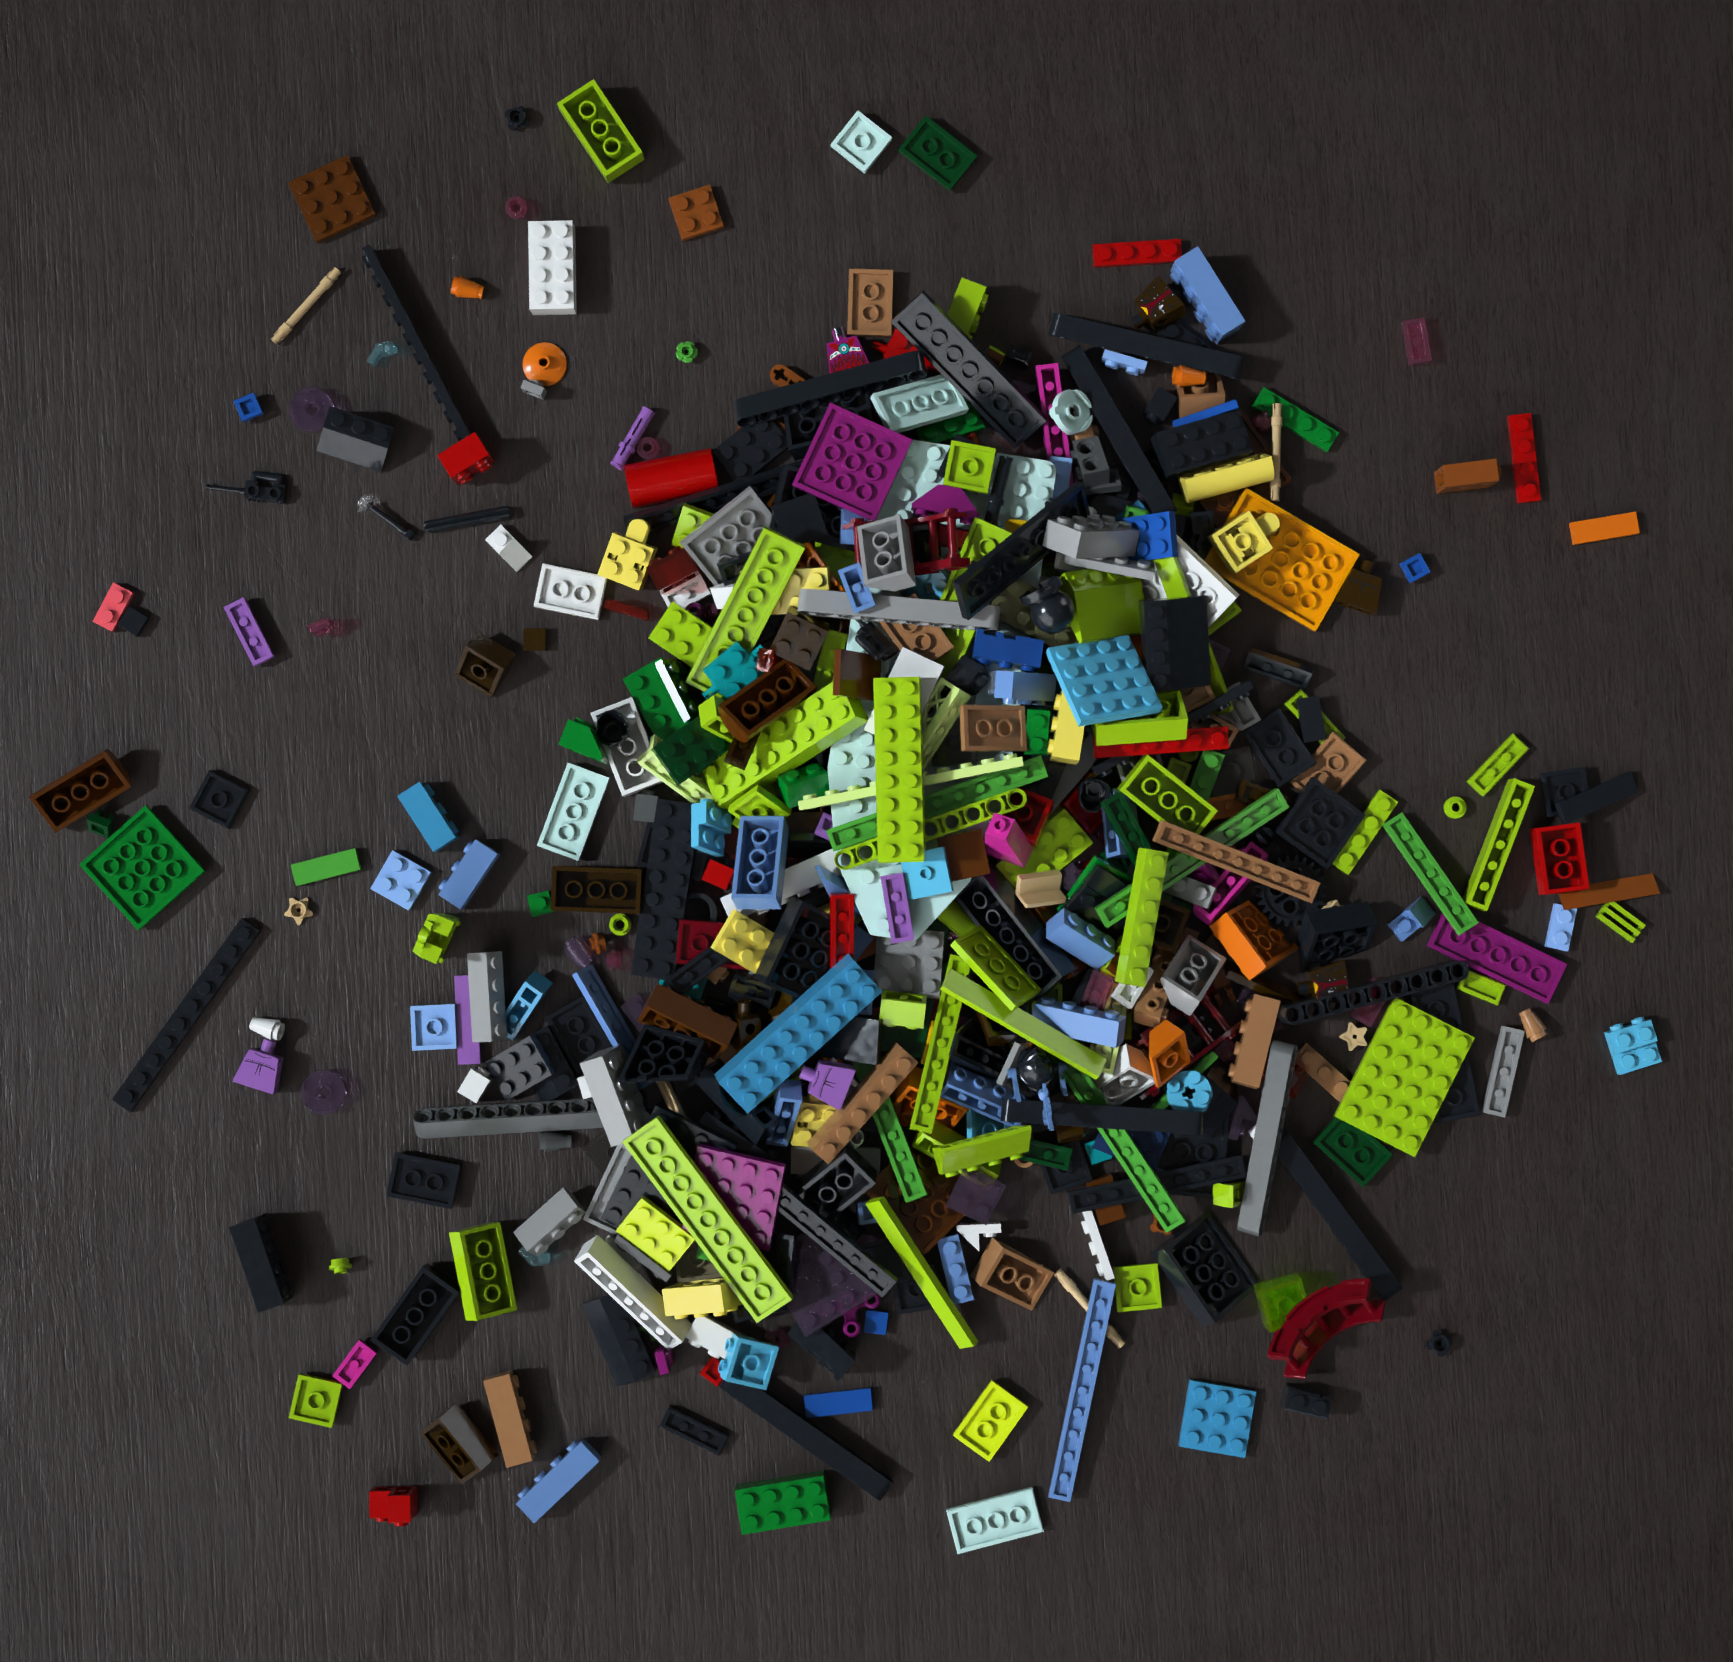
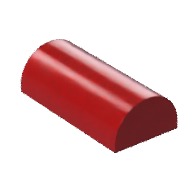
M711 448L624 465L633 509L670 502L719 486Z

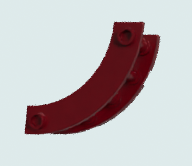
M957 508L944 509V513L903 519L909 527L915 576L939 573V570L947 568L948 571L967 568V565L970 564V558H961V554H958L956 519L967 517V512H958ZM864 518L850 519V523L842 525V530H853L855 564L859 562L861 565L857 526L874 521L864 522ZM947 521L949 555H947L946 559H942L939 557L937 523ZM928 524L930 558L928 562L918 563L915 560L913 526Z
M1212 983L1199 1004H1203L1224 1032L1217 1039H1213L1194 1012L1189 1016L1175 1008L1168 1014L1167 1020L1172 1024V1021L1180 1015L1183 1018L1186 1017L1207 1044L1196 1055L1188 1047L1191 1062L1181 1071L1225 1038L1229 1041L1239 1034L1236 1030L1240 1027L1241 1021L1231 1027L1210 1000L1211 996L1209 994L1216 989ZM1153 1027L1146 1029L1130 1041L1128 1045L1134 1048L1141 1045L1143 1049L1146 1048L1149 1052V1033L1153 1030ZM1154 1084L1140 1098L1143 1100L1148 1095L1153 1098L1163 1089L1161 1087L1157 1088Z
M1350 1279L1341 1281V1284L1331 1287L1327 1285L1304 1298L1286 1315V1321L1280 1330L1277 1329L1267 1354L1269 1359L1287 1361L1284 1377L1306 1379L1314 1357L1333 1336L1358 1324L1382 1322L1386 1301L1383 1299L1371 1300L1369 1298L1372 1287L1370 1279Z

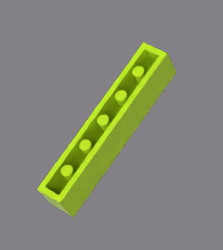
M1515 778L1507 780L1462 898L1467 906L1479 911H1488L1535 786Z
M1138 848L1115 982L1145 987L1168 861V852Z

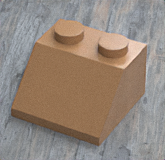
M1206 372L1204 385L1178 387L1176 385L1179 417L1182 418L1225 403V391L1221 376Z

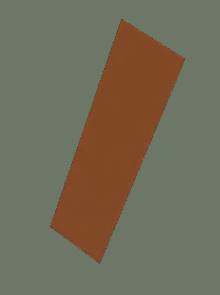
M1653 873L1589 884L1590 889L1558 893L1564 910L1660 894Z

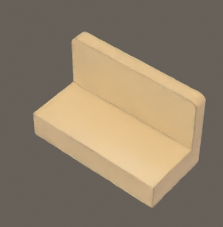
M1059 870L1021 874L1017 877L1015 895L1025 908L1066 903L1067 900L1060 890L1062 873Z

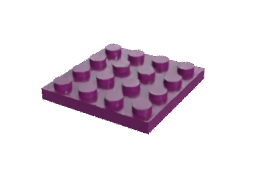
M830 403L792 485L864 519L876 521L912 444V439Z
M698 1144L694 1163L759 1249L769 1251L786 1164ZM683 1225L682 1229L688 1231L686 1227Z

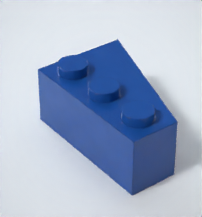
M977 628L972 660H976L977 663L983 666L997 663L999 664L998 667L1003 669H1012V666L1021 667V671L1034 672L1035 669H1039L1041 666L1044 640L1023 636H1009L1001 632H996V634L984 632V629Z

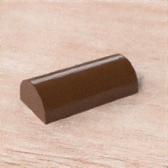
M783 659L718 706L719 715L727 730L737 740L747 742L814 694L817 687L792 662Z
M105 749L29 796V799L56 833L132 787V784L118 758L109 749Z

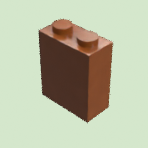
M1497 459L1443 465L1434 472L1436 494L1489 488L1499 481L1501 466L1497 464Z

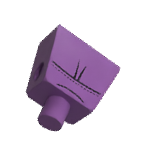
M264 1039L260 1050L255 1048L249 1049L233 1078V1082L270 1094L278 1093L283 1057L273 1054L277 1042Z
M819 1059L815 1069L803 1065L798 1078L809 1081L808 1093L841 1110L856 1070L853 1065Z

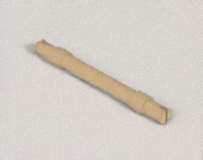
M336 267L319 282L320 284L291 317L278 328L274 336L270 338L276 345L293 330L292 328L321 295L334 284L338 276L342 274Z
M1275 403L1272 404L1273 417H1271L1272 460L1275 474L1274 480L1270 481L1271 502L1280 501L1279 490L1281 488L1282 404Z
M1060 1268L1054 1273V1276L1057 1277L1067 1292H1070L1087 1312L1089 1300L1076 1287L1072 1279ZM1108 1323L1105 1335L1118 1348H1121L1126 1342L1117 1333L1116 1329Z

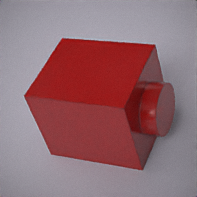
M710 859L701 880L727 890L728 887L732 888L734 869Z

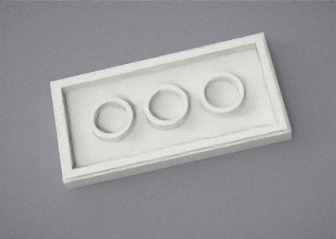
M902 647L889 677H921L923 713L944 666ZM873 709L864 730L875 735Z

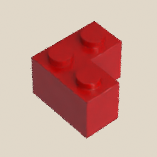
M418 1486L372 1487L369 1491V1518H376L378 1522L388 1521V1523H394V1526H407L418 1513Z

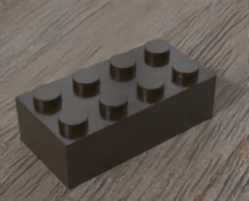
M552 866L550 911L641 914L644 870Z

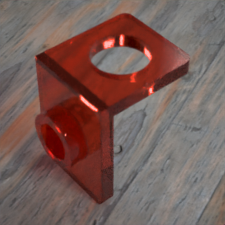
M759 648L756 670L771 672L772 667L784 658L775 655L774 650Z

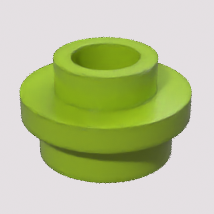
M1450 797L1444 803V812L1452 819L1460 818L1466 812V803L1460 797ZM1454 803L1458 804L1459 810L1457 812L1452 810V805Z
M621 913L614 915L609 922L612 933L619 936L627 934L632 925L630 918ZM619 920H622L625 924L622 929H619L616 925Z
M349 1258L333 1259L329 1266V1270H333L334 1274L348 1273L347 1269L352 1268Z

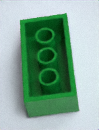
M660 657L623 678V681L653 734L665 740L689 722H683L654 664L662 659Z
M824 1470L736 1484L735 1486L742 1535L831 1520Z

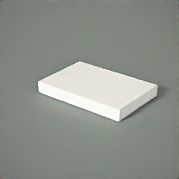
M543 563L534 607L599 620L608 579L593 573Z

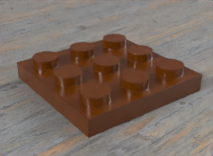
M348 155L288 182L317 244L377 216Z

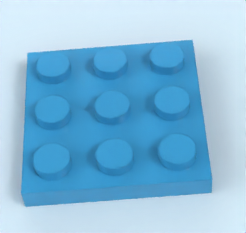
M1189 1379L1178 1443L1179 1447L1245 1458L1256 1391Z

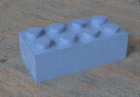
M1197 246L1176 259L1170 270V277L1176 286L1179 285L1183 290L1182 296L1186 303H1191L1195 309L1193 312L1196 319L1200 323L1203 322L1207 328L1205 332L1211 341L1214 340L1218 345L1240 331L1245 320L1199 247Z
M740 816L731 896L737 909H781L789 826L784 816Z

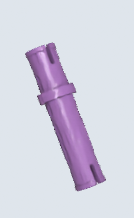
M644 406L642 407L624 441L619 443L618 446L620 448L610 462L612 466L621 471L623 470L630 455L635 453L636 450L634 448L655 415L652 410Z

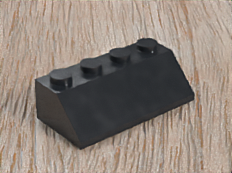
M605 1293L581 1304L616 1387L635 1382L656 1372L658 1367L638 1321L608 1293Z

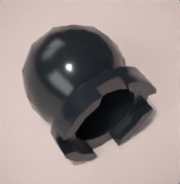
M1052 576L1038 584L1039 589L1032 593L1027 590L1019 597L1023 606H1031L1030 615L1036 627L1048 634L1060 633L1066 630L1071 625L1075 614L1073 600L1066 592L1059 590V587L1063 584L1059 576Z

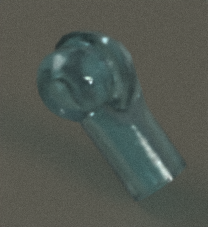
M393 342L376 344L366 362L376 367L381 357L392 356L396 353V345Z

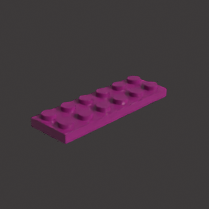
M1441 913L1426 945L1456 961H1463L1468 967L1545 1004H1549L1567 966L1566 963L1481 922L1458 936L1443 913Z

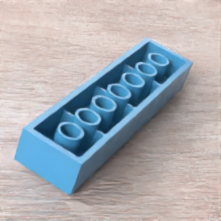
M849 954L845 955L718 1070L714 1076L732 1098L749 1113L872 1002L882 990Z

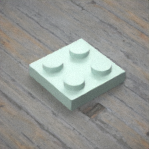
M857 111L831 143V147L865 174L892 141V137L860 111Z

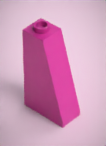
M997 813L993 814L985 832L984 845L986 855L1025 868L1033 850L1032 845L1015 819Z

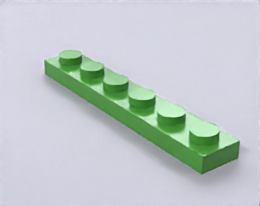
M1401 812L1382 825L1457 935H1461L1478 924L1477 919L1404 814Z

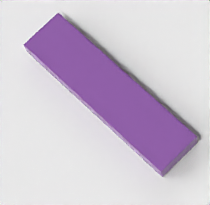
M468 975L454 976L458 1065L481 1064L480 1042H472Z

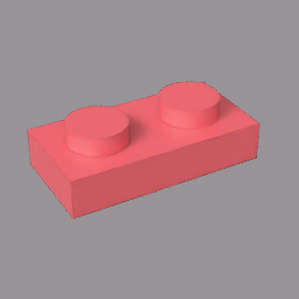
M112 583L93 622L115 633L118 623L126 612L135 593L116 583Z

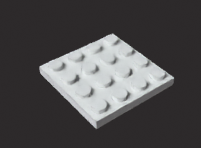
M1177 535L1178 560L1191 595H1207L1209 627L1239 594ZM1149 560L1151 564H1154L1155 573L1153 581L1140 578L1144 600L1167 598L1153 560Z

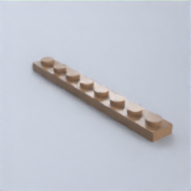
M1160 820L1152 840L1310 903L1313 902L1320 885L1318 881L1163 820Z

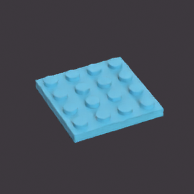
M1129 635L1084 644L1074 643L1049 647L1046 651L1048 660L1078 727L1161 712L1163 707Z

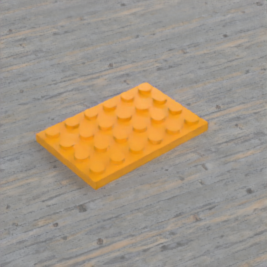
M1244 488L1224 525L1246 511H1250L1254 519L1265 513H1273L1280 521L1278 530L1267 537L1273 549L1233 574H1230L1213 546L1208 551L1204 561L1224 580L1315 632L1360 554L1248 488Z

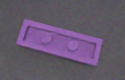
M243 597L225 606L224 609L253 666L256 667L274 658L275 656L247 600Z
M903 873L880 876L892 944L914 940Z

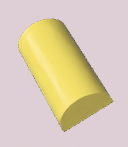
M1259 453L1181 475L1177 479L1185 502L1191 503L1272 481L1275 474L1272 456Z

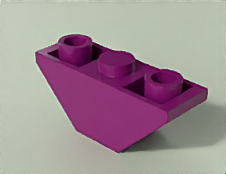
M940 484L915 500L911 507V511H915V515L923 517L929 516V514L944 513V509L957 508L958 512H967V517L960 518V523L972 525L975 517L979 518L980 515L961 488Z

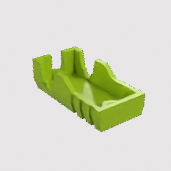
M429 913L418 934L413 952L432 963H444L445 959L443 956L456 926L461 924L460 918L444 913Z

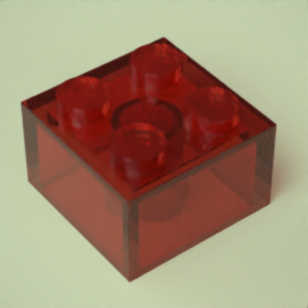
M680 546L668 552L670 555L663 559L657 557L649 562L650 566L646 567L661 596L663 593L700 575L689 553L684 548L681 549Z

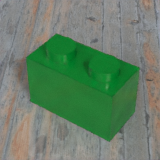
M1027 706V751H1024V754L1047 756L1050 721L1049 707Z
M819 763L808 764L805 767L778 775L780 798L789 809L799 806L798 801H802L805 795L816 793L817 797L826 796L825 791H829L828 772Z

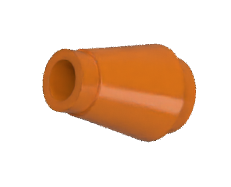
M461 275L460 277L454 276L450 294H454L455 297L481 299L484 286Z
M1183 365L1173 368V385L1185 387L1205 384V371Z

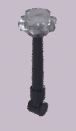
M364 494L358 501V512L362 513L363 511L371 510L394 527L400 534H404V537L410 541L416 535L402 523H398L375 507L372 494L368 496Z

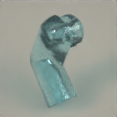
M523 1246L517 1251L531 1266L546 1265L551 1259L548 1252H544L536 1257L527 1252Z

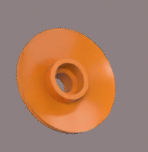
M542 342L535 344L524 355L523 370L529 380L533 379L541 382L543 387L558 383L566 372V357L562 350L552 343ZM542 359L548 361L546 366L540 365Z

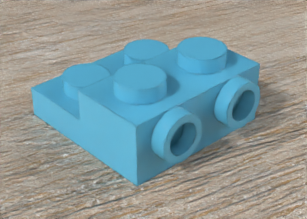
M701 799L699 803L691 804V847L715 857L724 856V834L731 833V813L724 808L717 807L716 804L714 805V800Z
M1644 1016L1631 1020V1024L1623 1026V1023L1610 1026L1609 1031L1604 1032L1617 1075L1662 1062L1656 1041H1658L1650 1019H1644Z
M733 1333L732 1337L728 1338L725 1343V1351H727L725 1360H721L718 1366V1372L721 1373L720 1377L727 1382L766 1390L779 1346Z

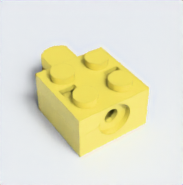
M1246 511L1208 535L1207 538L1230 574H1233L1273 549L1267 537L1278 530L1280 521L1273 513H1265L1254 519L1251 512Z
M644 519L632 520L625 535L618 532L612 533L597 575L636 590L643 589L658 549L646 544L650 532V525Z
M810 1093L807 1096H802V1103L789 1140L791 1145L809 1147L807 1142L836 1111V1108Z

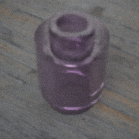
M573 936L564 943L566 946L564 952L575 966L583 969L595 959L592 955L594 952L581 936L578 939Z

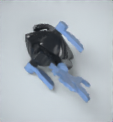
M1034 1047L1030 1052L1028 1048H1025L1018 1057L1017 1068L1007 1069L1008 1079L1012 1078L1014 1095L1017 1102H1021L1017 1077H1020L1034 1097H1037L1039 1101H1043L1044 1109L1042 1114L1044 1125L1048 1126L1049 1131H1054L1047 1086L1053 1080L1055 1073L1058 1072L1063 1096H1068L1063 1072L1067 1071L1066 1062L1053 1063L1046 1051L1040 1047Z

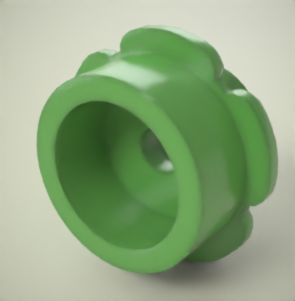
M690 341L681 342L676 348V356L680 361L690 363L697 357V348Z

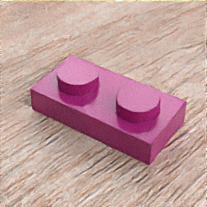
M359 1339L332 1376L351 1389L378 1351L362 1339Z

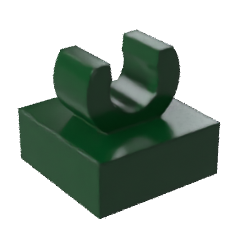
M99 809L96 815L90 813L87 818L88 831L109 838L113 832V814L111 813L108 818H103L102 809Z

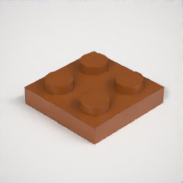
M710 184L668 198L682 241L724 228Z

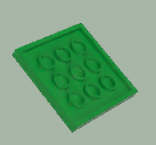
M148 805L141 808L79 864L137 930L144 928L206 872Z

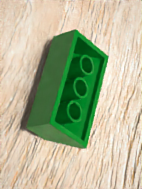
M575 717L574 721L568 719L558 745L610 766L604 747L594 731L595 727Z

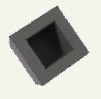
M642 790L641 794H636L633 814L634 821L654 823L657 799H660L659 796H655L654 791Z

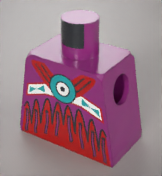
M844 327L832 330L834 341L826 344L829 374L869 363L857 336L847 338Z

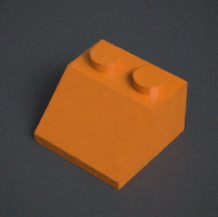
M1166 1019L1155 1026L1149 1033V1059L1157 1088H1160L1191 1062L1185 1032Z

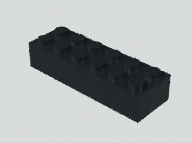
M992 863L989 865L990 874L972 877L955 899L976 926L982 925L1042 989L1038 995L1033 997L1036 1001L1050 993L1076 967L1058 945L1046 938V929L1029 908H1025L1015 895L1013 887L995 864Z

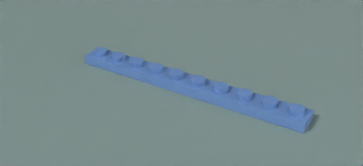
M1093 1279L1049 1488V1498L1067 1502L1071 1501L1115 1292V1282Z

